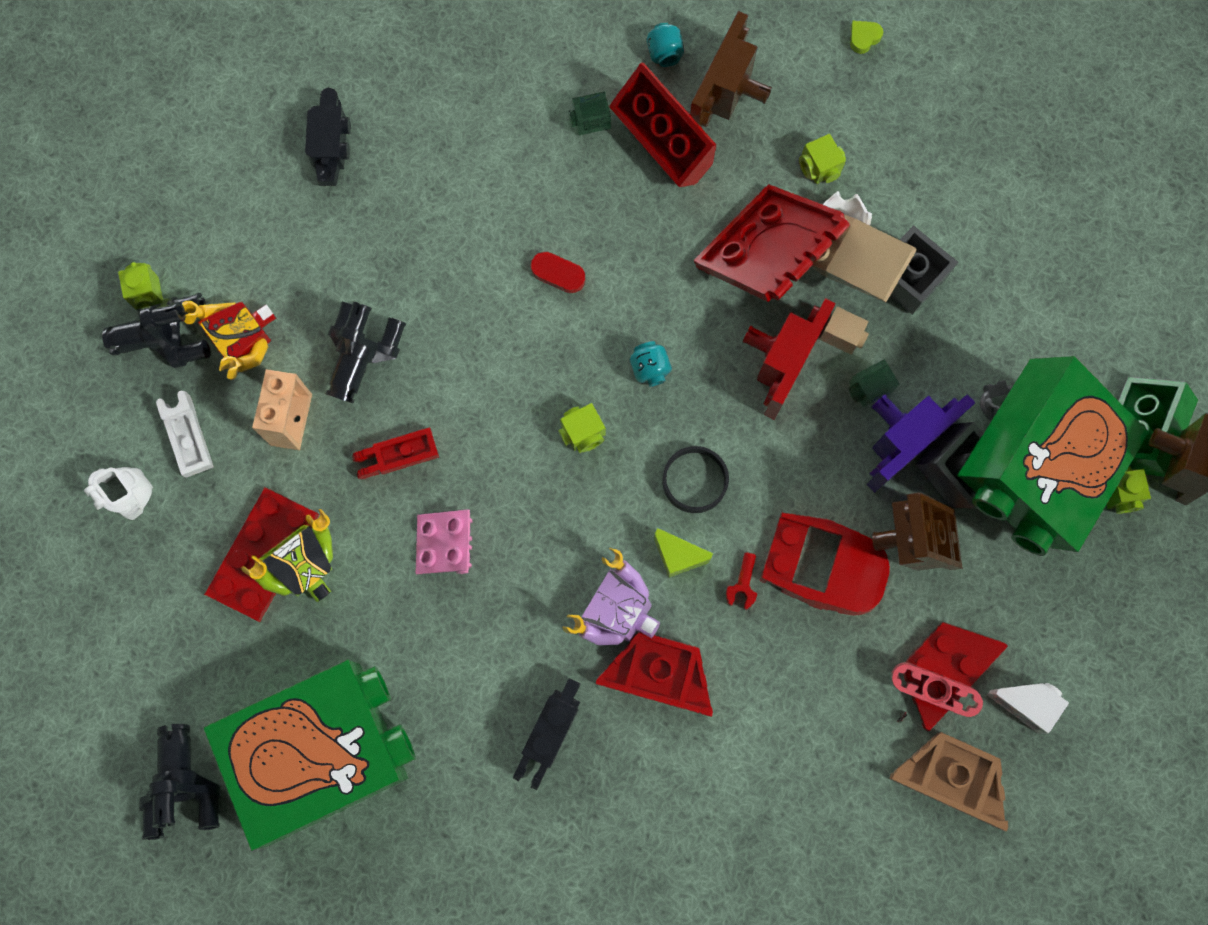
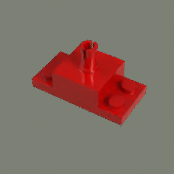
M825 298L821 307L814 306L807 320L790 312L778 336L772 337L754 328L752 325L745 334L743 343L766 353V359L756 380L771 387L763 405L768 407L764 415L770 419L775 420L836 303Z

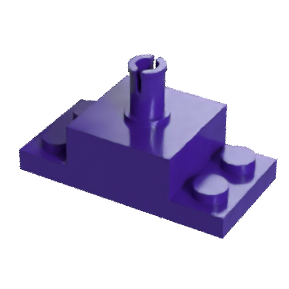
M886 394L882 396L871 408L890 427L872 447L882 461L869 473L872 479L867 483V486L874 493L879 490L976 402L967 394L960 401L954 397L941 409L928 395L908 414H903Z

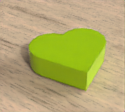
M853 20L850 35L851 49L859 54L868 52L871 45H876L881 41L884 33L882 26L875 22Z

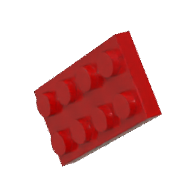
M265 487L204 595L261 622L276 593L264 590L254 579L242 571V567L244 566L248 570L253 568L255 560L251 558L252 556H256L259 559L301 526L308 525L312 529V526L306 520V516L310 515L313 520H317L319 514Z

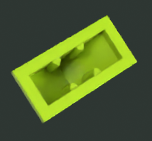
M659 528L655 532L654 540L668 577L708 564L712 558L713 553Z

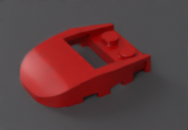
M782 512L760 582L764 584L769 582L781 588L782 593L796 598L811 607L855 616L866 614L879 604L888 582L890 566L885 550L875 551L871 538L829 519ZM810 526L841 536L824 593L792 583Z

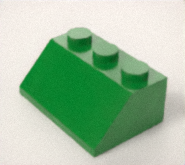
M1128 377L1119 402L1149 431L1129 466L1133 470L1144 469L1147 475L1164 477L1172 455L1148 446L1151 435L1155 429L1159 428L1162 431L1180 437L1181 432L1190 423L1198 399L1187 382Z

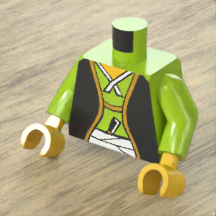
M319 509L320 517L317 520H313L310 515H307L306 520L312 526V529L308 525L301 526L259 559L256 556H252L251 558L255 560L254 567L248 570L243 566L242 571L254 579L264 590L282 596L291 593L299 596L307 590L316 602L322 600L331 592L322 580V577L332 570L330 562L333 559L332 537L328 528L330 523L329 517L322 509Z

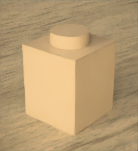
M836 307L820 340L848 354H852L856 347L860 349L863 347L869 333L864 331L869 321L840 307Z

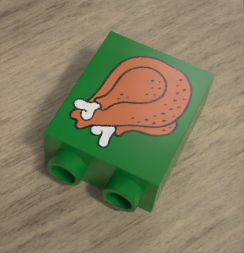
M1075 356L1034 358L1028 361L957 476L976 492L972 503L978 510L991 518L1002 521L1006 520L1015 528L1011 539L1022 549L1038 556H1045L1049 548L1079 552L1149 431Z
M346 660L203 727L251 851L268 847L409 779L403 765L416 759L415 752L401 724L389 730L387 729L378 706L391 701L387 685L376 666L363 671L359 663Z

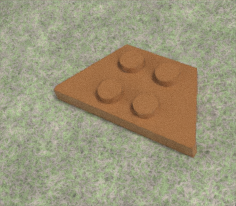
M938 732L890 774L889 779L1002 831L1007 832L1008 821L1005 820L1003 806L1005 792L1001 784L1002 766L1001 759L942 732Z

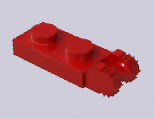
M430 427L375 443L373 447L355 452L352 455L353 462H363L375 456L378 462L376 465L358 470V479L387 474L439 458Z

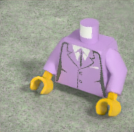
M609 548L614 552L615 560L609 563L606 558L602 557V562L606 566L615 568V571L609 570L582 617L579 615H567L568 618H572L575 621V627L571 629L563 626V631L569 634L578 633L580 637L596 645H618L623 640L630 642L637 631L652 638L657 632L660 622L647 615L651 608V603L648 599L649 590L641 575L627 561L623 560L622 553L617 549Z

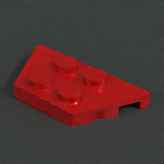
M943 622L905 662L971 687L1008 645ZM907 669L903 673L905 681L918 684L919 687L916 691L921 693L922 682L927 676L922 674L920 681L913 678L911 670ZM941 681L931 682L927 688L928 694L933 698L942 697L946 692L945 684ZM952 686V695L946 703L952 704V698L956 700L961 698V696L955 694L957 687ZM911 696L920 714L922 726L927 732H930L949 711Z
M638 632L596 680V685L709 717H712L713 714L707 690L706 676L702 666L700 648L655 635L650 638Z

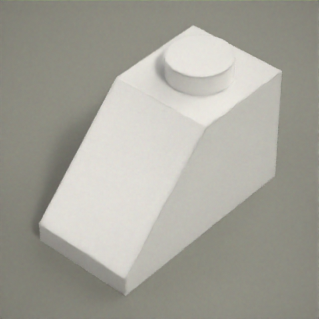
M1049 683L990 690L987 696L1038 734H1049L1069 704L1068 701L1061 697L1062 692Z

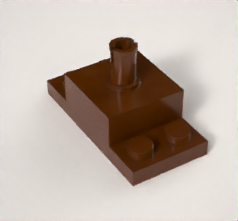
M737 12L691 103L690 115L700 127L708 126L712 114L729 120L743 94L766 104L772 91L771 86L750 78L758 46L746 42L750 28L746 27L748 15L743 12Z
M1205 413L1184 429L1180 437L1162 431L1159 428L1155 429L1148 446L1172 455L1162 484L1178 491L1175 501L1188 505L1208 493V414Z
M920 492L907 494V501L892 503L895 530L873 532L872 534L875 551L897 548L899 565L917 571L935 568H945L948 570L963 569L955 510Z

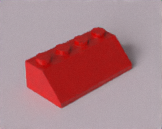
M640 63L608 107L678 187L695 185L713 165L717 145L644 63Z

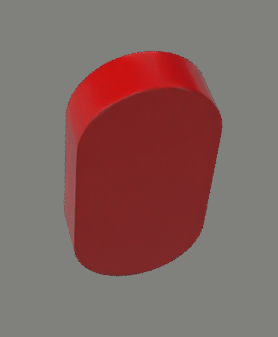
M540 252L532 259V274L539 281L567 293H576L584 287L585 272L578 264L550 252Z

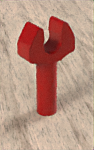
M744 553L738 583L734 586H728L725 595L729 606L733 605L735 595L738 592L744 593L746 596L744 610L749 609L756 601L757 593L752 591L750 587L756 559L755 554Z

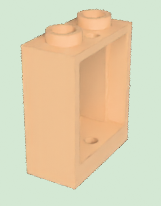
M267 369L265 371L252 428L271 446L300 450L312 393L297 374ZM299 416V417H300V421H299V422H295V421H294L295 417Z

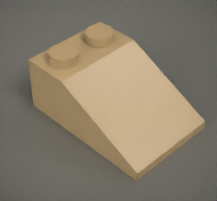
M844 215L850 226L836 241L831 240L832 245L817 261L811 260L813 263L811 267L831 280L887 302L917 249L866 223Z

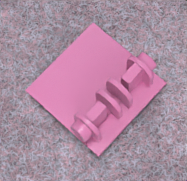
M470 510L417 515L416 574L455 571L457 574L468 573L469 568L472 567V564L469 563V550H472V546L469 545V541H472V537L469 536L470 523H472Z

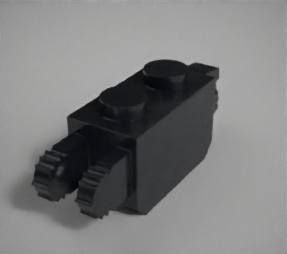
M328 87L321 91L320 105L313 106L307 111L305 153L311 165L316 169L319 186H336L339 171L344 169L345 160H349L350 157L349 144L346 142V134L351 133L350 118L345 116L335 89Z
M569 678L562 692L555 689L553 695L549 696L521 753L523 757L513 779L520 781L527 770L526 767L530 759L539 762L541 766L531 781V788L535 790L539 788L547 769L552 767L579 711L580 701L574 699L581 683Z

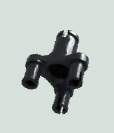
M196 293L195 295L179 299L177 297L164 299L160 307L157 308L155 306L142 308L139 320L104 328L102 332L104 346L106 349L110 348V346H116L110 349L109 352L113 356L149 347L152 350H156L173 368L186 366L188 362L210 358L211 350L207 341L201 340L196 343L182 345L180 338V322L184 321L185 315L189 313L185 312L182 303L192 301L199 306L206 305L204 297L201 298V293Z
M342 301L334 326L331 325L328 335L337 347L335 351L339 352V356L329 381L330 388L326 390L325 394L354 404L355 399L353 397L358 393L367 364L397 359L400 351L397 347L406 323L388 317V323L382 340L376 343L365 338V334H363L372 308L364 304L360 305V303L354 301L352 304Z
M172 724L173 731H168L166 725L157 729V735L160 736L157 740L158 774L152 777V783L149 784V792L139 798V810L143 811L142 840L163 838V828L166 827V824L169 827L175 825L174 803L195 800L198 802V830H213L220 827L218 799L221 798V786L191 770V738L188 736L190 725Z

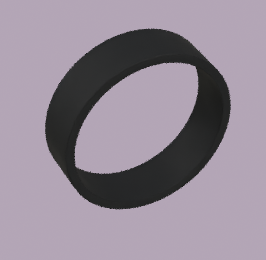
M701 446L686 447L677 451L668 460L663 472V489L668 500L678 509L688 513H703L716 507L723 499L729 484L728 469L722 458L714 451ZM689 453H700L709 456L720 466L724 476V488L721 495L713 503L702 507H691L682 504L671 494L667 485V471L670 465L680 456Z

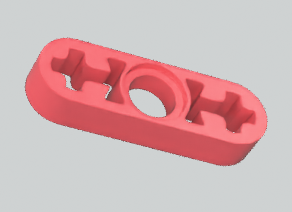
M907 662L896 665L892 671L891 677L894 686L899 691L965 717L977 715L983 707L982 697L977 690L955 680ZM909 669L911 670L912 677L920 681L921 675H926L927 677L922 682L921 693L916 691L919 687L918 684L907 682L906 686L901 685L902 680L898 677L899 672L905 673ZM933 681H941L945 684L946 692L940 698H933L927 692L928 685ZM952 686L957 687L955 690L956 695L966 697L968 693L972 694L971 698L976 702L975 705H968L967 709H962L963 704L952 698V704L946 703L952 695Z

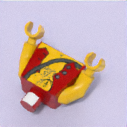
M192 301L182 303L185 312H189L185 315L184 322L186 324H193L197 317L200 319L198 323L224 357L221 359L219 370L229 369L227 372L228 379L234 380L238 372H244L261 364L268 349V343L271 341L262 328L277 319L266 304L251 314L243 302L199 306Z

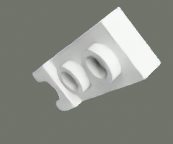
M179 391L177 394L179 402L176 407L171 408L162 399H158L156 404L160 417L164 420L181 475L187 478L214 466L191 396L185 391Z

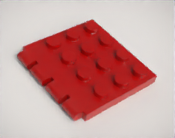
M768 184L693 261L699 270L767 302L772 298L780 300L793 286L792 281L797 282L813 265L811 260L817 261L832 245L831 240L836 241L850 224L841 211Z

